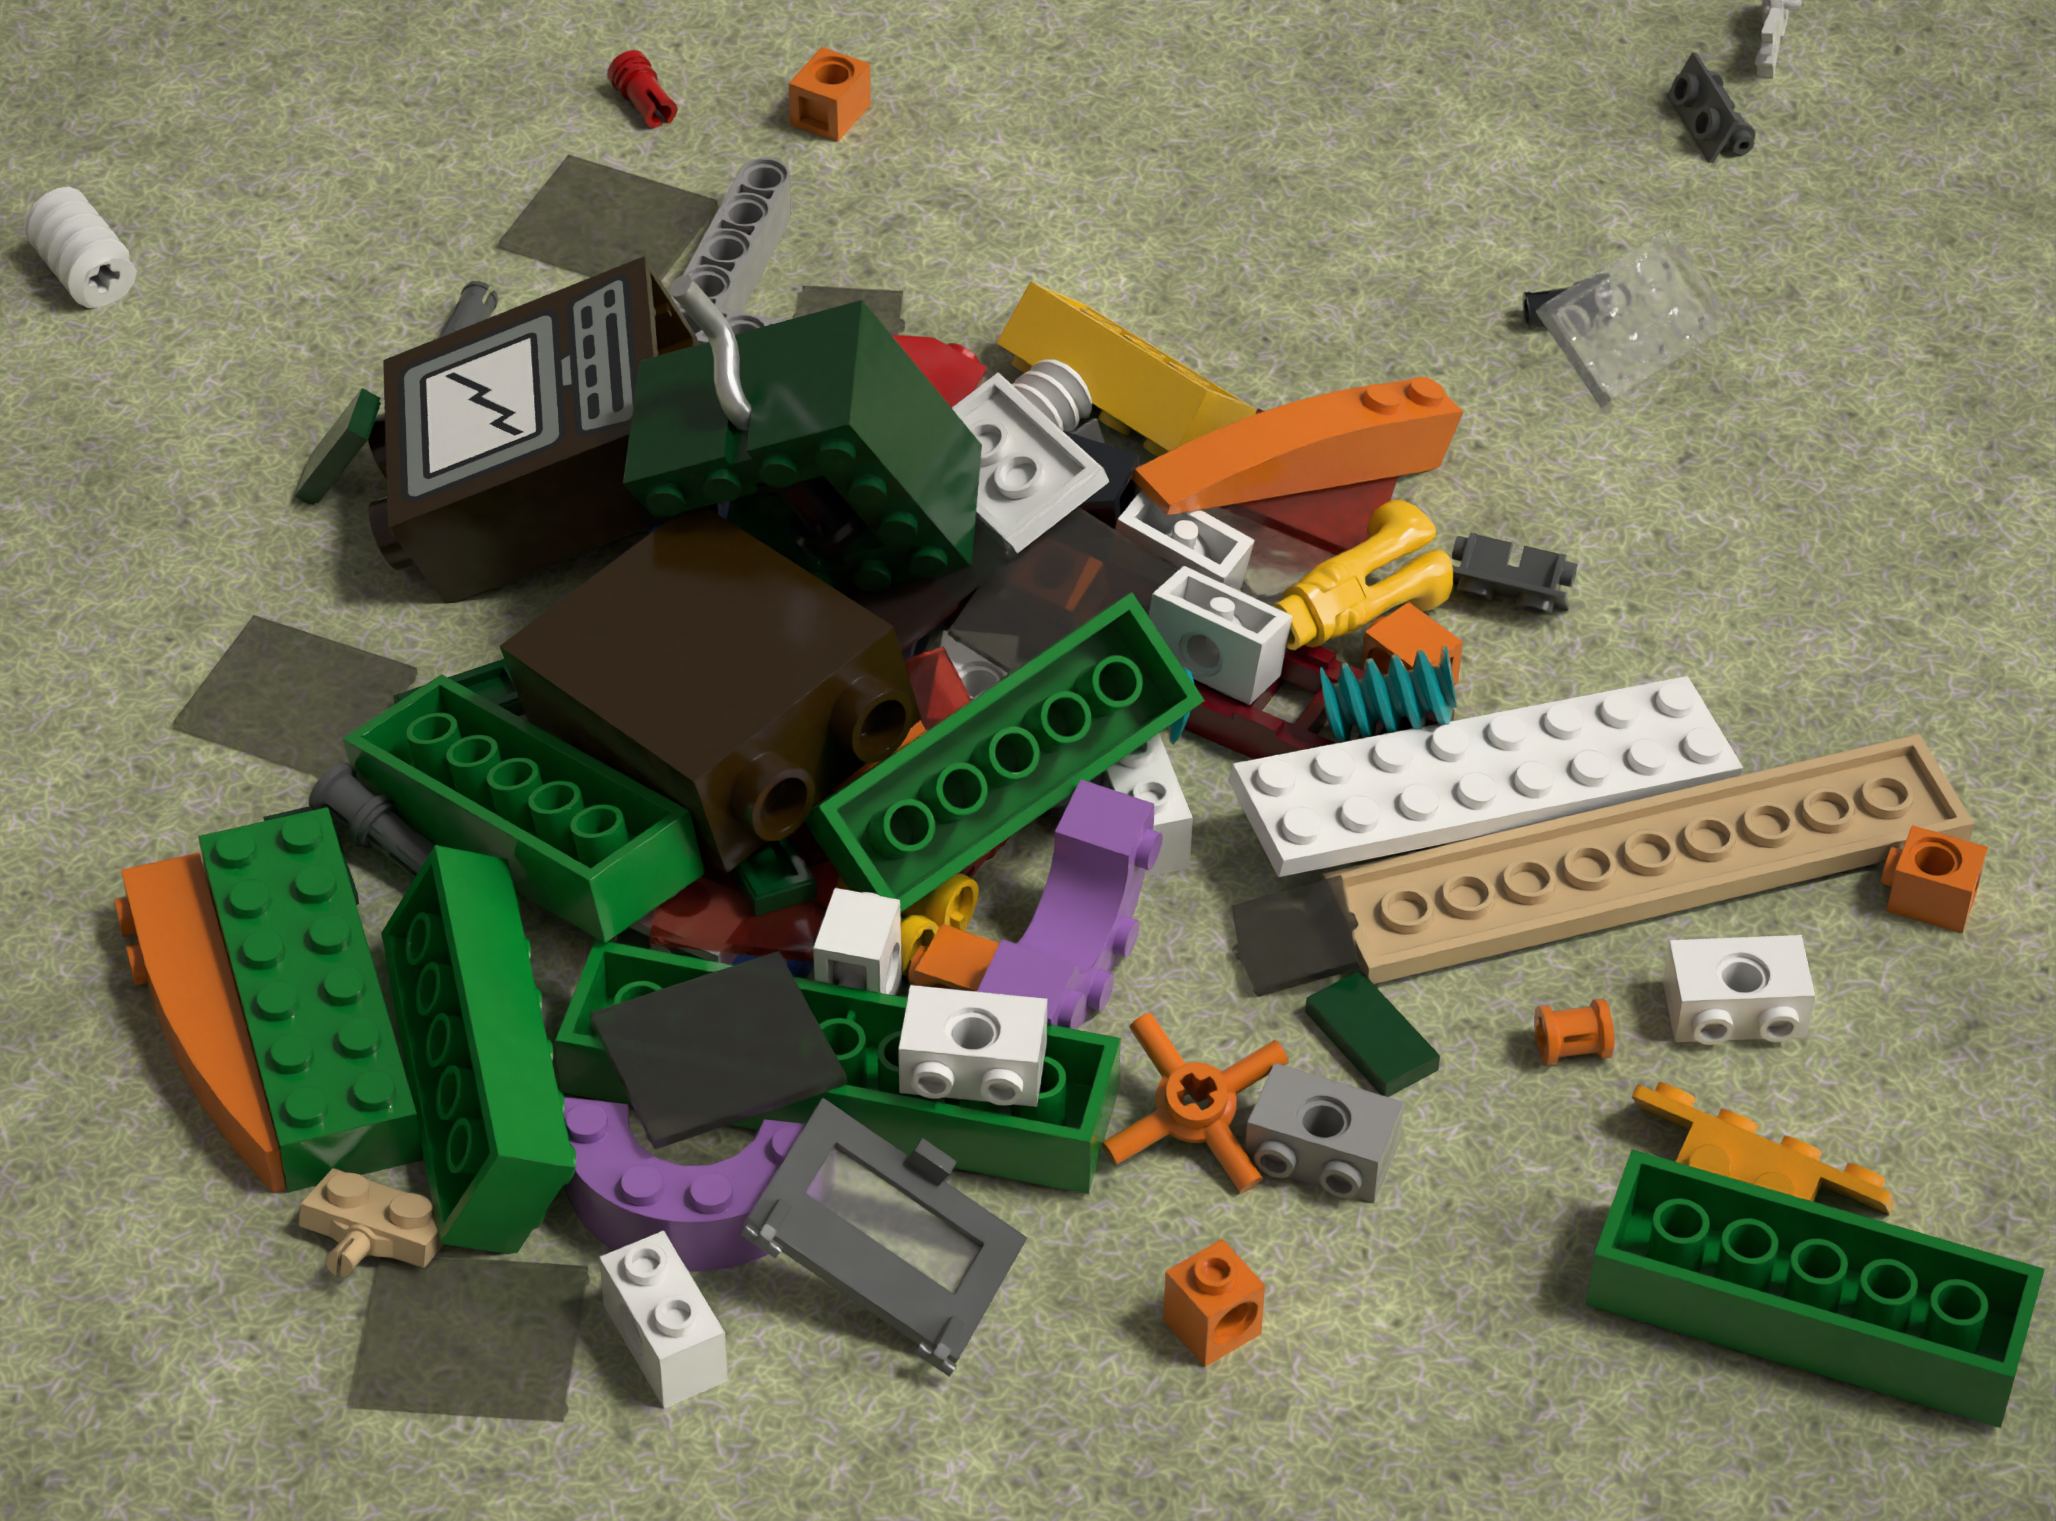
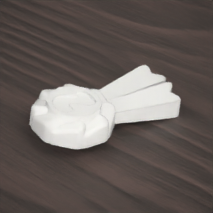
M1762 0L1761 23L1764 26L1761 32L1762 43L1755 60V66H1757L1756 76L1774 78L1781 37H1784L1789 10H1801L1802 0Z

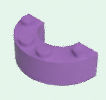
M1080 779L1055 830L1054 852L1050 872L1034 917L1023 937L1016 944L1004 939L1001 940L976 992L1048 999L1047 1024L1076 1030L1083 1023L1091 1008L1102 1011L1105 1008L1114 985V974L1111 971L1118 955L1127 958L1136 943L1140 922L1133 918L1145 872L1153 868L1162 845V833L1153 830L1154 803Z
M564 1097V1119L569 1142L576 1150L575 1172L571 1181L564 1186L576 1215L597 1239L615 1251L664 1231L688 1271H712L731 1268L768 1255V1253L741 1236L740 1233L745 1227L743 1223L805 1124L764 1120L755 1140L736 1156L712 1165L682 1166L660 1160L638 1144L630 1129L628 1104ZM834 1147L806 1191L808 1195L823 1205L831 1191L835 1177Z

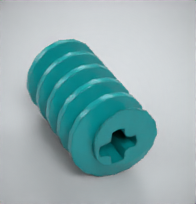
M1442 646L1438 666H1432L1423 650L1416 651L1413 670L1407 671L1398 654L1391 655L1388 673L1385 675L1381 674L1373 658L1366 659L1361 679H1356L1348 663H1341L1337 683H1331L1324 669L1320 667L1329 727L1338 743L1350 740L1352 725L1357 726L1363 738L1375 736L1377 722L1380 720L1388 733L1400 731L1404 716H1407L1413 729H1422V727L1426 726L1428 712L1433 713L1440 726L1449 725L1453 708H1457L1447 646Z

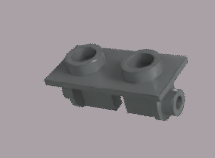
M1692 52L1680 74L1674 79L1667 97L1708 163L1715 162L1721 150L1734 151L1738 155L1748 153L1754 147L1755 131L1753 127L1744 121L1740 113L1733 111L1735 105L1725 91L1720 75L1707 70L1699 55Z
M1472 532L1468 538L1457 536L1452 552V559L1461 561L1460 567L1452 565L1453 583L1458 584L1457 593L1482 601H1491L1494 593L1517 598L1516 606L1518 608L1540 615H1551L1553 607L1569 610L1570 604L1567 593L1560 591L1561 585L1572 588L1578 564L1568 562L1566 554L1554 553L1524 545L1519 567L1508 565L1513 549L1512 542Z

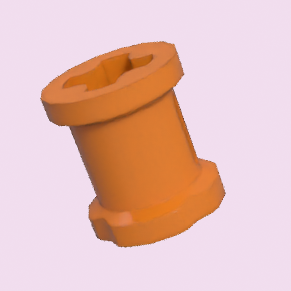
M1593 999L1589 1007L1552 1011L1549 1005L1536 1007L1534 1013V1032L1543 1065H1555L1559 1057L1596 1053L1600 1059L1612 1057L1614 1051V1027L1609 1005L1605 999Z

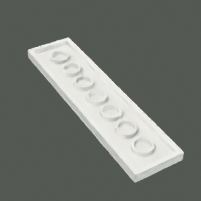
M1688 676L1451 721L1449 725L1440 726L1435 724L1422 727V729H1409L1233 763L1228 781L1277 876L1283 877L1485 836L1741 775L1743 766Z

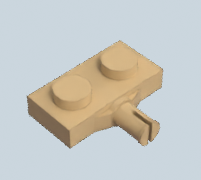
M333 1168L300 1203L299 1226L329 1236L339 1243L326 1255L325 1262L332 1274L337 1275L341 1270L340 1277L343 1278L348 1277L357 1264L364 1257L370 1255L395 1258L425 1268L444 1246V1244H440L432 1201L419 1194L406 1193L367 1180L359 1174L346 1173Z

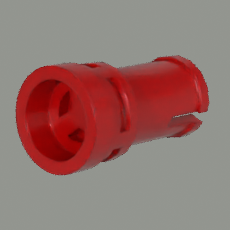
M629 50L623 52L611 62L607 71L608 80L621 93L624 99L632 101L643 116V120L648 127L654 129L663 126L654 113L656 110L660 112L668 124L673 121L678 111L677 105L657 82L656 72L653 70L650 61L641 51Z

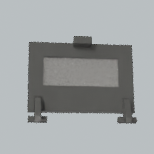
M824 1098L816 1105L743 1223L745 1227L740 1233L741 1236L775 1259L780 1252H783L917 1343L918 1346L914 1353L948 1377L954 1372L957 1366L955 1363L959 1360L1027 1240L1025 1235L944 1181L957 1162L923 1138L911 1154L907 1156Z

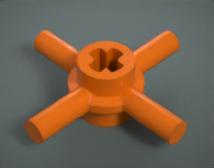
M1151 1012L1137 1018L1131 1023L1129 1029L1162 1076V1079L1155 1093V1111L1102 1142L1103 1149L1110 1161L1117 1166L1170 1134L1181 1141L1189 1143L1206 1142L1240 1194L1257 1186L1263 1180V1177L1229 1126L1236 1112V1094L1268 1076L1274 1063L1284 1066L1289 1063L1282 1046L1278 1041L1273 1040L1221 1071L1212 1065L1202 1062L1185 1063ZM1190 1095L1195 1102L1207 1099V1108L1201 1110L1196 1103L1184 1106V1097Z

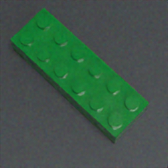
M1133 592L1099 611L897 749L888 758L878 762L812 807L804 823L850 891L870 892L882 897L900 900L901 913L1075 792L1080 779L1087 782L1091 781L1205 700Z
M442 674L342 738L350 766L357 772L356 779L377 796L386 794L393 799L394 805L398 808V816L414 830L439 846L508 859L513 885L519 893L604 943L625 931L630 925L705 874L691 813L688 809Z
M326 807L198 836L203 868L280 1149L287 1192L317 1186L333 1168L346 1173L364 1175L423 1161L417 1112L329 808Z
M435 845L381 932L412 1098L417 1112L419 1135L440 1244L513 1254L518 1253L533 1229H537L541 1225L547 1208L562 1186L567 1185L571 1181L576 1168V1150L569 1142L564 1119L565 1100L562 1092L558 1091L552 1064L553 1045L546 1037L541 1014L542 995L541 991L535 986L530 963L531 944L529 939L524 936L519 913L520 894L514 888L508 859Z
M1631 1149L1594 1252L1586 1305L2001 1428L2045 1268Z

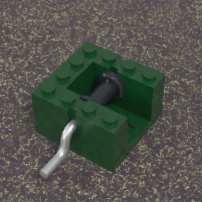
M679 276L671 283L669 288L670 294L702 329L709 342L651 357L639 362L623 484L656 519L678 515L685 511L720 502L731 501L729 522L847 597L850 595V588L854 587L869 592H879L888 587L925 578H936L945 573L972 567L982 444L863 300L734 335L726 318L690 276Z

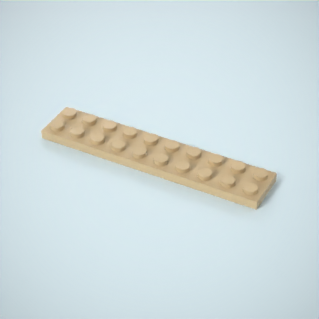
M1916 734L1323 873L1322 892L1359 969L1373 984L1884 862L1887 860L1891 847L1903 850L1912 825L1970 841L1974 822L1921 735Z

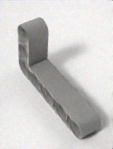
M762 157L753 159L740 168L683 275H688L723 314L731 326L734 335L782 322L781 320L742 312L791 218L790 171L782 161L774 158ZM671 296L697 336L698 345L709 342L702 329L674 297Z

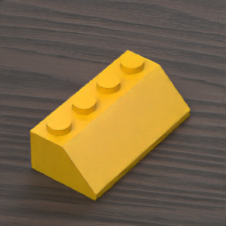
M1031 281L996 342L1015 354L1011 365L1024 373L1030 371L1032 366L1043 359H1053L1067 364L1080 375L1087 385L1092 403L1102 409L1098 419L1129 436L1132 429L1147 437L1142 447L1157 457L1191 440L1260 412L1085 303Z

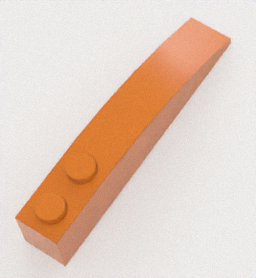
M1428 376L1338 390L1294 401L1255 414L1191 440L1135 468L1131 479L1167 516L1430 471L1441 466L1464 411L1445 394L1440 384L1431 380Z
M200 853L122 869L121 873L126 896L115 898L114 904L122 937L135 935L137 944L126 947L134 986L144 983L148 984L153 1008L172 1055L197 1100L227 1142L272 1193L286 1190L280 1149Z

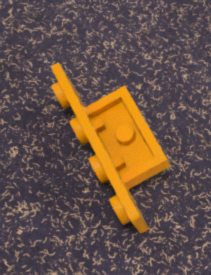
M1658 1082L1655 1090L1639 1084L1635 1087L1631 1097L1638 1108L1689 1129V1133L1675 1162L1813 1202L1822 1186L1890 1215L1895 1204L1891 1192L1883 1189L1886 1179L1865 1167L1848 1162L1844 1171L1818 1161L1822 1152L1799 1139L1784 1135L1781 1143L1778 1144L1755 1134L1759 1125L1738 1113L1721 1108L1718 1116L1714 1117L1693 1108L1692 1106L1696 1098L1672 1085Z

